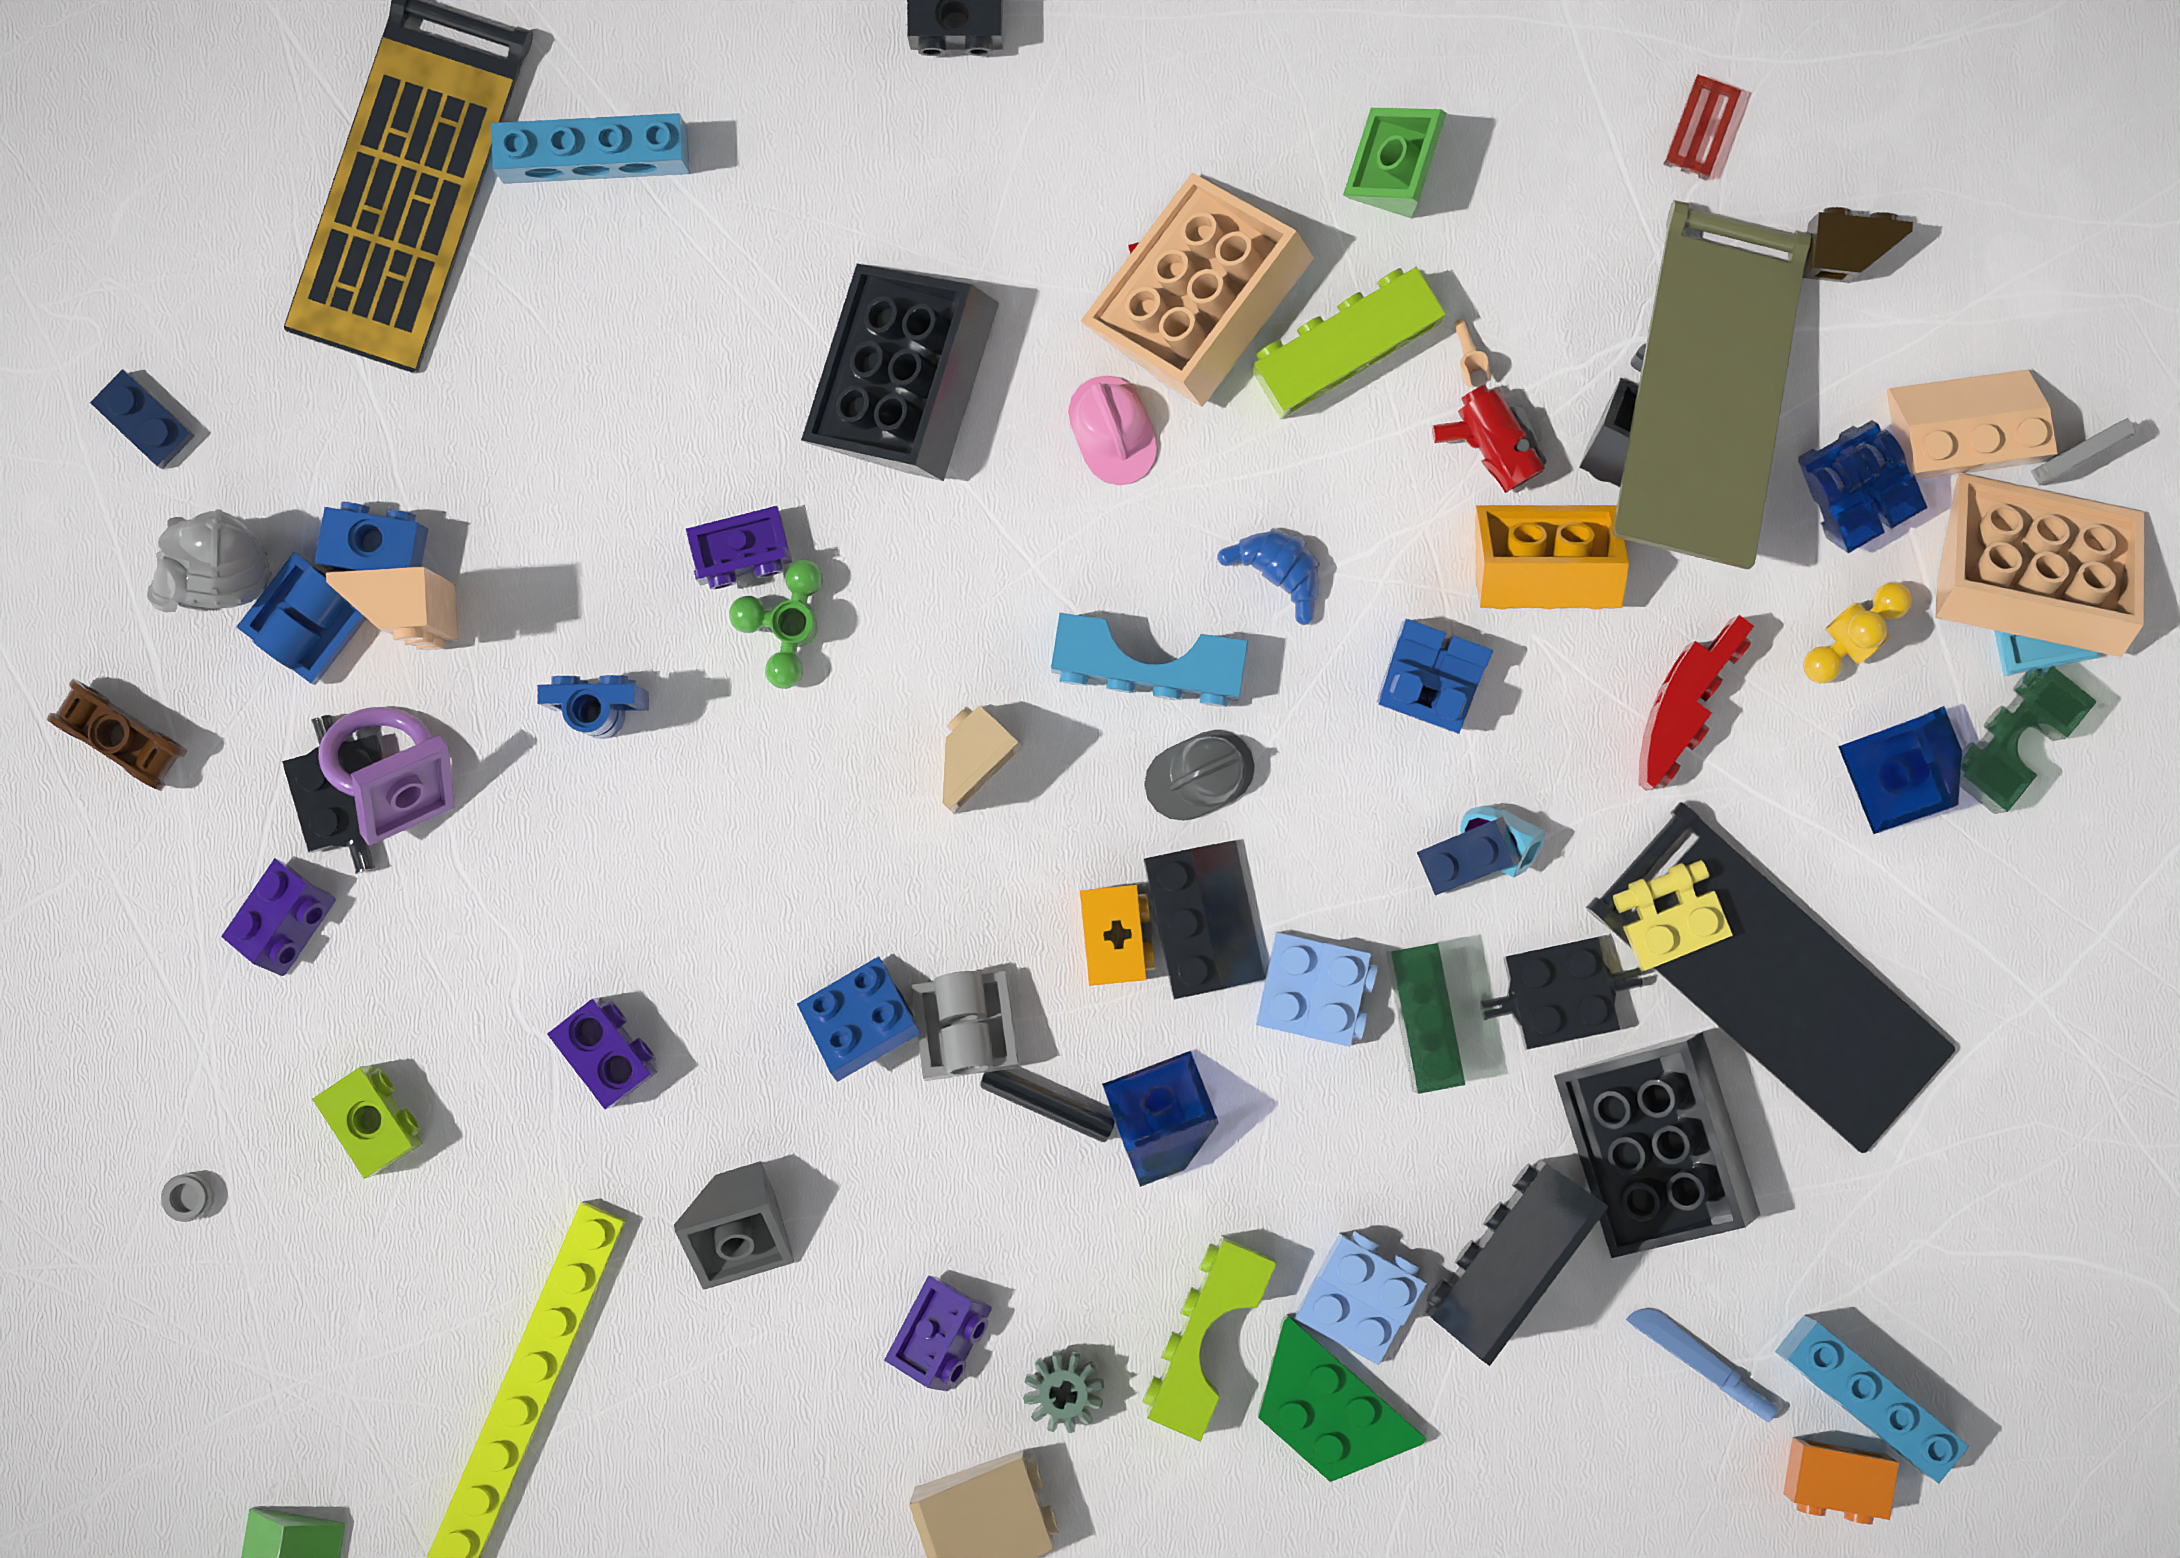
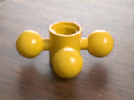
M1887 582L1876 590L1873 597L1874 607L1871 610L1866 611L1856 601L1838 615L1825 629L1836 642L1830 647H1815L1806 654L1803 661V669L1806 676L1815 683H1829L1840 674L1842 668L1841 659L1846 654L1858 665L1878 650L1890 637L1887 633V625L1884 619H1899L1906 615L1911 608L1912 596L1908 588L1898 582Z

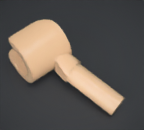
M1464 319L1456 321L1454 326L1464 355L1460 360L1464 383L1466 386L1472 387L1469 374L1475 370L1484 371L1489 382L1491 380V371L1488 357L1482 351L1476 350L1466 321Z

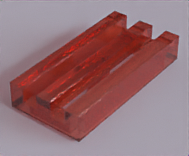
M1697 74L1663 165L1671 168L1674 165L1681 168L1680 171L1689 174L1692 172L1698 174V178L1707 180L1710 177L1741 90ZM1702 88L1710 92L1687 154L1684 157L1678 153ZM1719 94L1726 96L1727 99L1703 163L1695 161Z

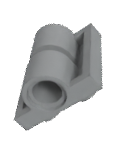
M977 971L953 972L936 977L934 982L911 985L916 1026L920 1032L918 1042L924 1081L1019 1068L1006 971L981 974Z

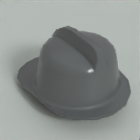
M1211 730L1195 735L1167 748L1153 759L1146 771L1144 783L1147 799L1157 812L1169 819L1185 821L1209 813L1233 802L1246 792L1254 775L1255 764L1252 752L1241 738L1228 731Z

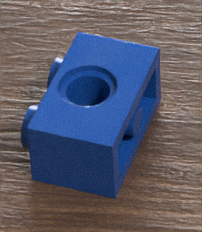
M341 502L340 509L324 507L314 563L327 569L339 571L422 567L428 528L415 522V514L388 509L386 517L369 514L370 507L351 502ZM372 530H380L382 534L380 547L373 552L367 553L363 547L364 537Z

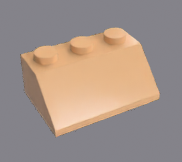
M2028 369L1887 389L1901 482L2041 463L2057 454L2050 406Z
M425 567L326 573V582L378 629L392 634L393 640L405 641V645L416 646V650L444 649V641L458 640L456 584Z

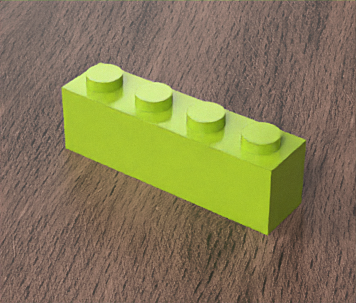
M1417 266L1406 273L1403 272L1402 268L1390 272L1377 282L1380 287L1378 290L1366 297L1361 292L1355 293L1337 306L1340 312L1325 321L1321 316H1317L1297 329L1299 337L1283 345L1281 340H1277L1256 354L1259 360L1254 363L1252 373L1280 419H1283L1442 323L1446 314Z

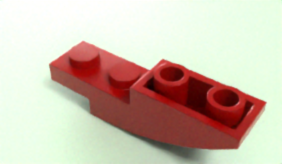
M1741 615L1730 619L1707 649L1697 641L1687 644L1670 668L1651 708L1643 735L1639 759L1638 785L1645 791L1654 789L1658 784L1663 788L1666 787L1681 767L1676 762L1677 758L1686 747L1694 750L1708 733L1710 728L1704 723L1712 712L1697 701L1701 698L1706 702L1714 694L1723 681L1718 676V673L1728 660L1735 664L1752 642L1746 637L1754 628V625Z

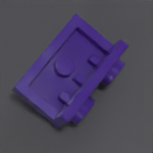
M778 506L686 528L696 569L694 570L695 579L700 585L708 584L710 590L733 586L737 584V576L753 572L756 578L777 575L783 572L782 565L793 563Z
M274 858L221 937L252 964L284 976L335 903L336 898L329 892L311 884L287 863Z

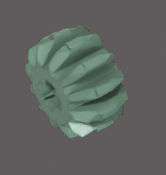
M1054 1350L1052 1352L1054 1364L1052 1368L1042 1358H1038L1035 1361L1036 1369L1043 1377L1035 1374H1027L1025 1377V1384L1038 1390L1024 1394V1403L1030 1405L1041 1403L1035 1408L1031 1418L1037 1422L1047 1413L1051 1415L1048 1421V1431L1054 1432L1057 1429L1058 1420L1065 1419L1067 1432L1073 1433L1075 1432L1074 1417L1076 1415L1086 1425L1091 1424L1093 1421L1091 1413L1085 1406L1094 1409L1102 1408L1103 1400L1090 1393L1103 1389L1104 1381L1099 1378L1086 1380L1094 1373L1096 1365L1093 1361H1090L1079 1370L1077 1366L1080 1360V1353L1077 1351H1073L1070 1355L1069 1364H1062L1060 1350ZM1063 1380L1072 1383L1071 1391L1078 1392L1076 1396L1068 1395L1064 1402L1056 1400L1057 1392H1051V1387H1060Z

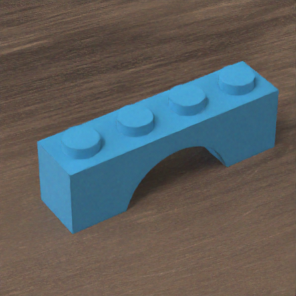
M1059 612L1051 672L1060 674L1059 682L1065 684L1087 686L1088 679L1107 681L1106 689L1112 691L1134 693L1135 686L1154 688L1153 696L1158 698L1181 700L1182 693L1201 695V704L1228 707L1229 700L1238 701L1240 697L1248 641L1200 634L1193 647L1179 659L1165 664H1145L1130 658L1119 649L1110 634L1107 619Z

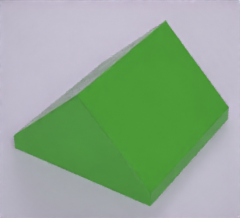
M1371 107L1343 195L1348 199L1412 218L1419 202L1447 113L1442 109Z
M251 1508L249 1509L241 1558H340L346 1523Z

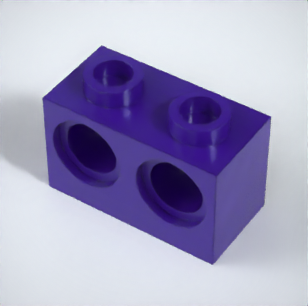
M592 998L548 1032L547 1035L606 1110L614 1107L657 1073L651 1064L656 1058L641 1038L638 1037L633 1041L622 1027L627 1020L614 1002L608 1000L604 1003L601 998ZM588 1018L596 1019L603 1029L602 1038L595 1045L588 1044L581 1035L582 1024ZM618 1055L627 1058L632 1066V1074L624 1083L616 1081L610 1074V1063Z

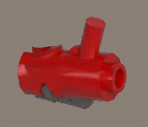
M1486 384L1477 387L1461 398L1465 406L1458 410V413L1463 421L1432 425L1434 444L1465 440L1470 447L1479 448L1485 458L1481 460V463L1498 481L1505 493L1531 480L1546 469L1544 467L1546 458L1526 410L1521 406H1509L1499 388L1489 391Z

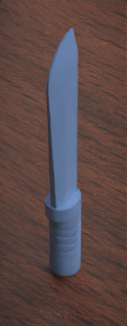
M1640 1309L1627 1317L1626 1320L1636 1329L1720 1387V1390L1751 1410L1766 1422H1770L1778 1411V1407L1742 1382L1740 1380L1741 1375L1738 1372L1730 1369L1661 1312L1654 1309Z

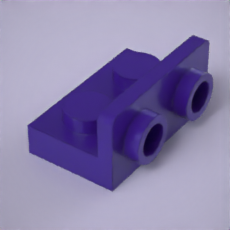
M928 1275L884 1361L926 1388L949 1391L963 1376L966 1369L965 1360L974 1343L978 1342L985 1334L988 1327L987 1318L992 1307L985 1302L970 1298L938 1277Z

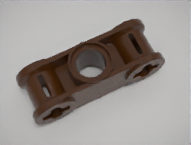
M72 679L69 683L71 691L58 711L50 713L46 719L60 730L82 740L122 766L134 778L156 790L162 791L166 785L163 781L176 759L184 757L188 750L173 739L151 729L112 704L106 696L76 679ZM121 723L124 729V737L118 745L113 746L110 734L112 729Z

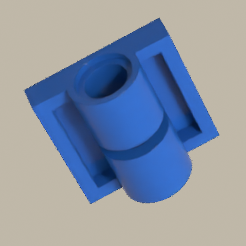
M293 552L236 628L250 637L256 646L273 659L295 671L310 684L316 685L367 618L326 582V575L302 556Z
M624 675L599 676V684H589L587 680H580V676H551V684L537 685V704L553 711H562L565 722L572 729L593 738L606 739L614 736L621 730L625 721V711H649V692L637 686L636 680H628V676ZM599 701L601 713L595 721L589 723L587 711L593 703Z
M879 956L797 1003L830 1074L837 1082L920 1034L910 1007Z

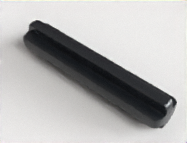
M1006 1070L985 1072L980 1081L982 1089L1100 1142H1106L1114 1128L1115 1122L1111 1117Z

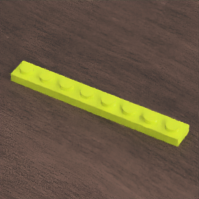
M584 1201L579 1204L426 1558H481L627 1220Z

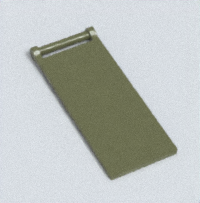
M1674 200L1667 217L1666 238L1612 534L1616 538L1749 570L1754 566L1804 266L1810 247L1811 234L1798 230L1794 234L1690 209L1689 203ZM1688 227L1788 252V262L1682 236L1683 229Z

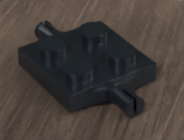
M331 715L321 716L322 720L319 717L311 720L319 747L325 731L327 732L333 725ZM376 735L351 742L343 741L338 751L339 763L349 774L384 759ZM316 747L306 755L282 761L308 852L314 853L331 847H349L355 874L375 869L368 844L360 834L355 797L338 790L326 779L319 765V747Z
M1599 937L1505 956L1503 959L1509 980L1507 996L1484 1001L1480 1000L1481 1010L1496 1006L1500 1007L1482 1012L1484 1020L1512 1014L1513 1019L1520 1028L1524 1049L1530 1050L1619 1031L1620 1026L1614 1005L1616 992L1643 987L1642 978L1623 981L1624 979L1640 976L1641 972L1638 967L1611 974L1603 959Z

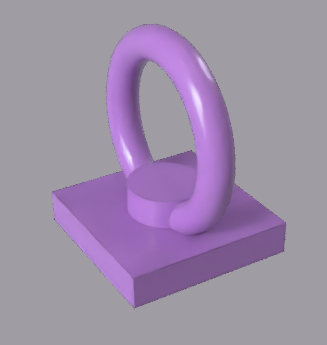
M389 707L365 708L342 717L323 736L318 753L321 770L326 779L335 788L355 797L360 834L368 846L455 808L448 746L440 735L432 737L425 724L415 716ZM371 726H390L400 729L408 734L415 746L351 774L342 768L338 759V751L343 741L352 733Z

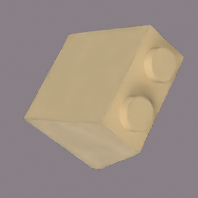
M1020 1450L916 1486L909 1506L927 1558H1036L1052 1551L1054 1548L1053 1535L1060 1533L1051 1505L1043 1507L1037 1489L1044 1487V1483L1036 1460L1027 1462L1024 1450Z

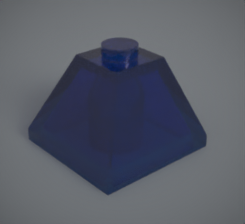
M1945 706L1838 746L1873 834L1959 805L1962 748Z
M1191 1050L1102 1084L1140 1187L1184 1171L1219 1124Z

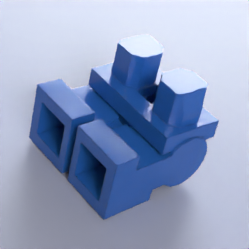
M1406 618L1401 623L1377 698L1378 705L1460 734L1474 694L1493 650L1456 636L1449 637L1445 649L1441 648L1446 635L1445 632Z

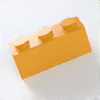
M1476 505V585L1480 608H1542L1548 610L1556 608H1589L1594 610L1622 608L1629 560L1624 539L1616 538L1612 534L1617 505Z

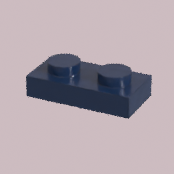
M123 369L90 402L150 461L161 469H164L195 436L130 373Z
M1503 816L1417 852L1435 896L1522 861Z

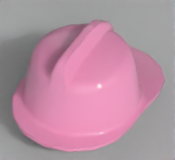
M1107 375L1095 377L1080 385L1071 397L1068 414L1071 428L1084 461L1091 472L1106 483L1125 485L1136 482L1150 470L1154 464L1157 451L1155 434L1141 398L1132 385L1117 377Z

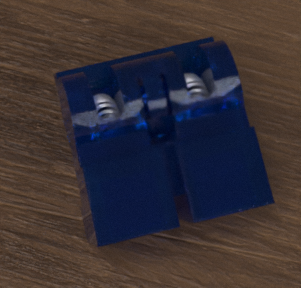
M1873 420L1858 428L1854 425L1839 433L1836 441L1820 450L1811 449L1798 458L1813 501L1819 504L1824 519L1821 525L1826 539L1847 553L1885 533L1882 523L1892 529L1928 508L1915 475L1910 473L1907 467L1906 457L1899 442L1888 430H1881L1879 424Z

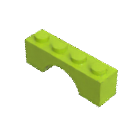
M1221 1236L1218 1245L1209 1243L1199 1266V1270L1206 1272L1199 1290L1190 1287L1180 1314L1187 1316L1180 1334L1171 1332L1162 1352L1161 1358L1168 1362L1161 1379L1152 1376L1144 1394L1142 1403L1149 1405L1147 1419L1201 1442L1220 1398L1218 1390L1207 1379L1200 1365L1199 1354L1202 1339L1209 1326L1224 1313L1239 1308H1258L1277 1264L1273 1257L1224 1236Z

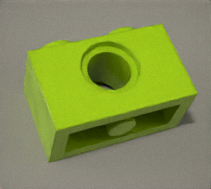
M372 1065L357 1068L312 1098L364 1179L377 1175L423 1144L417 1135L421 1132V1128L416 1118L407 1108L403 1110L399 1108L391 1095L395 1092L391 1080L380 1068L375 1070ZM368 1106L375 1107L381 1114V1125L375 1132L368 1130L362 1121L363 1112Z

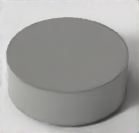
M185 1173L171 1178L165 1184L161 1193V1204L165 1213L170 1218L180 1222H189L201 1218L209 1211L213 1202L211 1185L204 1177L196 1173Z

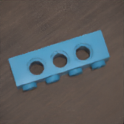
M680 113L491 123L493 171L504 184L690 174L688 128Z
M1803 1315L1775 1350V1353L1920 1472L1940 1484L1968 1449L1969 1445L1817 1321Z

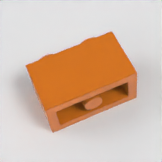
M1792 1437L1783 1494L1792 1502L1797 1503L1796 1510L1800 1512L1825 1516L1826 1509L1844 1512V1519L1872 1525L1874 1517L1890 1520L1899 1462L1883 1453Z

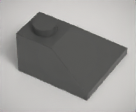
M761 1161L716 1174L674 1224L675 1233L703 1290L794 1263L793 1253L776 1195Z

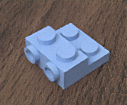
M1276 932L1255 1025L1351 1047L1352 1038L1361 1039L1363 1036L1367 1011L1359 1010L1363 991L1371 993L1373 990L1378 965L1369 963L1371 953Z
M1354 1231L1351 1238L1339 1233L1297 1309L1294 1318L1379 1365L1398 1329L1406 1323L1427 1283L1418 1277L1421 1268L1399 1255H1396L1392 1262L1376 1253L1380 1246L1379 1244Z

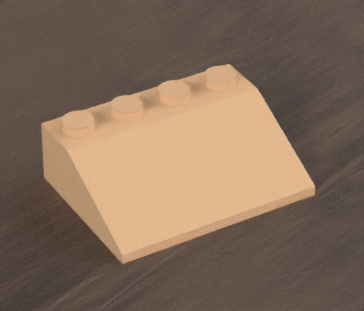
M1191 173L1082 318L1081 322L1165 385L1203 407L1314 257L1297 230L1200 176Z
M1959 473L1956 479L1937 579L1935 618L2122 657L2144 626V512Z

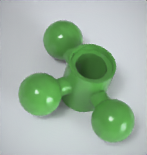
M808 559L794 561L786 570L785 583L792 592L791 600L780 603L773 611L766 610L764 604L758 598L742 596L737 598L729 609V619L736 630L743 633H753L762 628V626L770 627L775 636L781 641L780 652L773 654L765 666V674L768 681L780 689L791 688L800 681L803 674V666L800 659L796 656L797 647L809 644L817 632V620L806 605L808 596L815 594L820 589L823 575L820 567ZM792 612H800L806 617L805 629L796 636L785 635L782 631L783 619Z

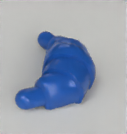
M1272 528L1268 532L1245 537L1239 540L1238 544L1225 547L1218 552L1217 560L1221 565L1230 566L1240 562L1244 566L1252 565V567L1262 572L1261 575L1277 587L1280 586L1288 594L1291 593V601L1295 603V619L1299 624L1308 625L1313 621L1314 601L1318 598V567L1320 563L1305 547L1307 543L1296 535L1292 537L1283 531Z

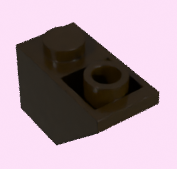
M1825 208L1823 212H1818L1808 223L1807 233L1811 234V242L1805 261L1803 278L1850 283L1913 231V222L1899 221V215L1889 212H1876L1870 214V217L1853 216L1852 210L1848 208Z

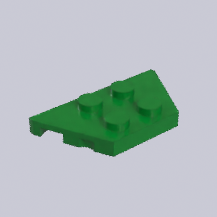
M1286 1314L1281 1322L1277 1346L1271 1360L1265 1392L1262 1395L1257 1414L1258 1418L1329 1482L1416 1448L1427 1440L1422 1433Z

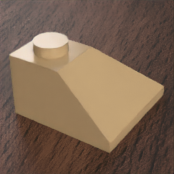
M981 705L974 711L968 706L965 707L947 725L952 732L946 737L942 803L953 814L1021 749L1019 742Z

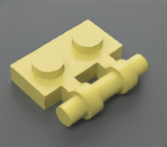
M1702 860L1685 866L1683 863L1668 868V874L1648 882L1640 879L1630 883L1628 890L1613 895V900L1619 913L1636 907L1640 920L1627 924L1623 928L1641 971H1646L1733 936L1715 891H1709L1696 897L1693 884L1709 878L1707 868ZM1675 891L1679 904L1656 912L1653 900Z

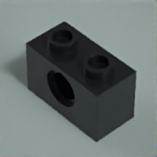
M907 0V37L910 50H918V53L924 56H941L946 54V50H965V53L968 55L986 56L992 54L993 50H1003V0ZM952 12H961L968 17L966 23L958 28L946 26L943 20Z

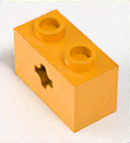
M1137 885L1080 890L1089 986L1146 980L1145 970H1155L1152 941L1142 942L1141 923L1150 922L1147 894L1138 895ZM1121 920L1122 928L1130 929L1132 934L1131 938L1124 940V949L1114 950L1113 942L1104 940V932L1111 930L1112 921Z

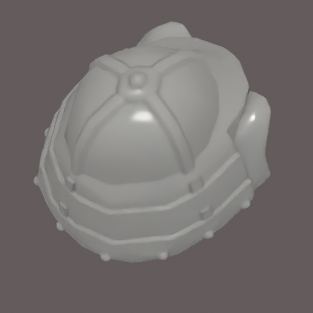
M219 509L201 513L190 520H186L183 517L169 518L167 521L168 528L158 540V547L161 551L156 553L157 568L147 591V598L155 609L162 612H176L178 602L203 608H233L252 602L264 592L269 576L272 574L269 569L268 554L259 545L257 538L248 531L245 524L231 514Z

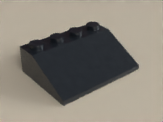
M857 263L801 441L904 473L944 481L999 302L972 284Z
M1703 1031L1660 1042L1554 1075L1590 1192L1609 1206L1599 1221L1611 1258L1746 1228L1761 1215Z
M1541 1160L1535 1166L1528 1163L1520 1171L1512 1184L1517 1190L1506 1205L1501 1201L1495 1205L1483 1223L1488 1227L1486 1232L1477 1243L1470 1240L1464 1246L1455 1260L1459 1268L1449 1281L1442 1278L1434 1286L1426 1299L1431 1304L1426 1313L1488 1366L1493 1363L1609 1207Z

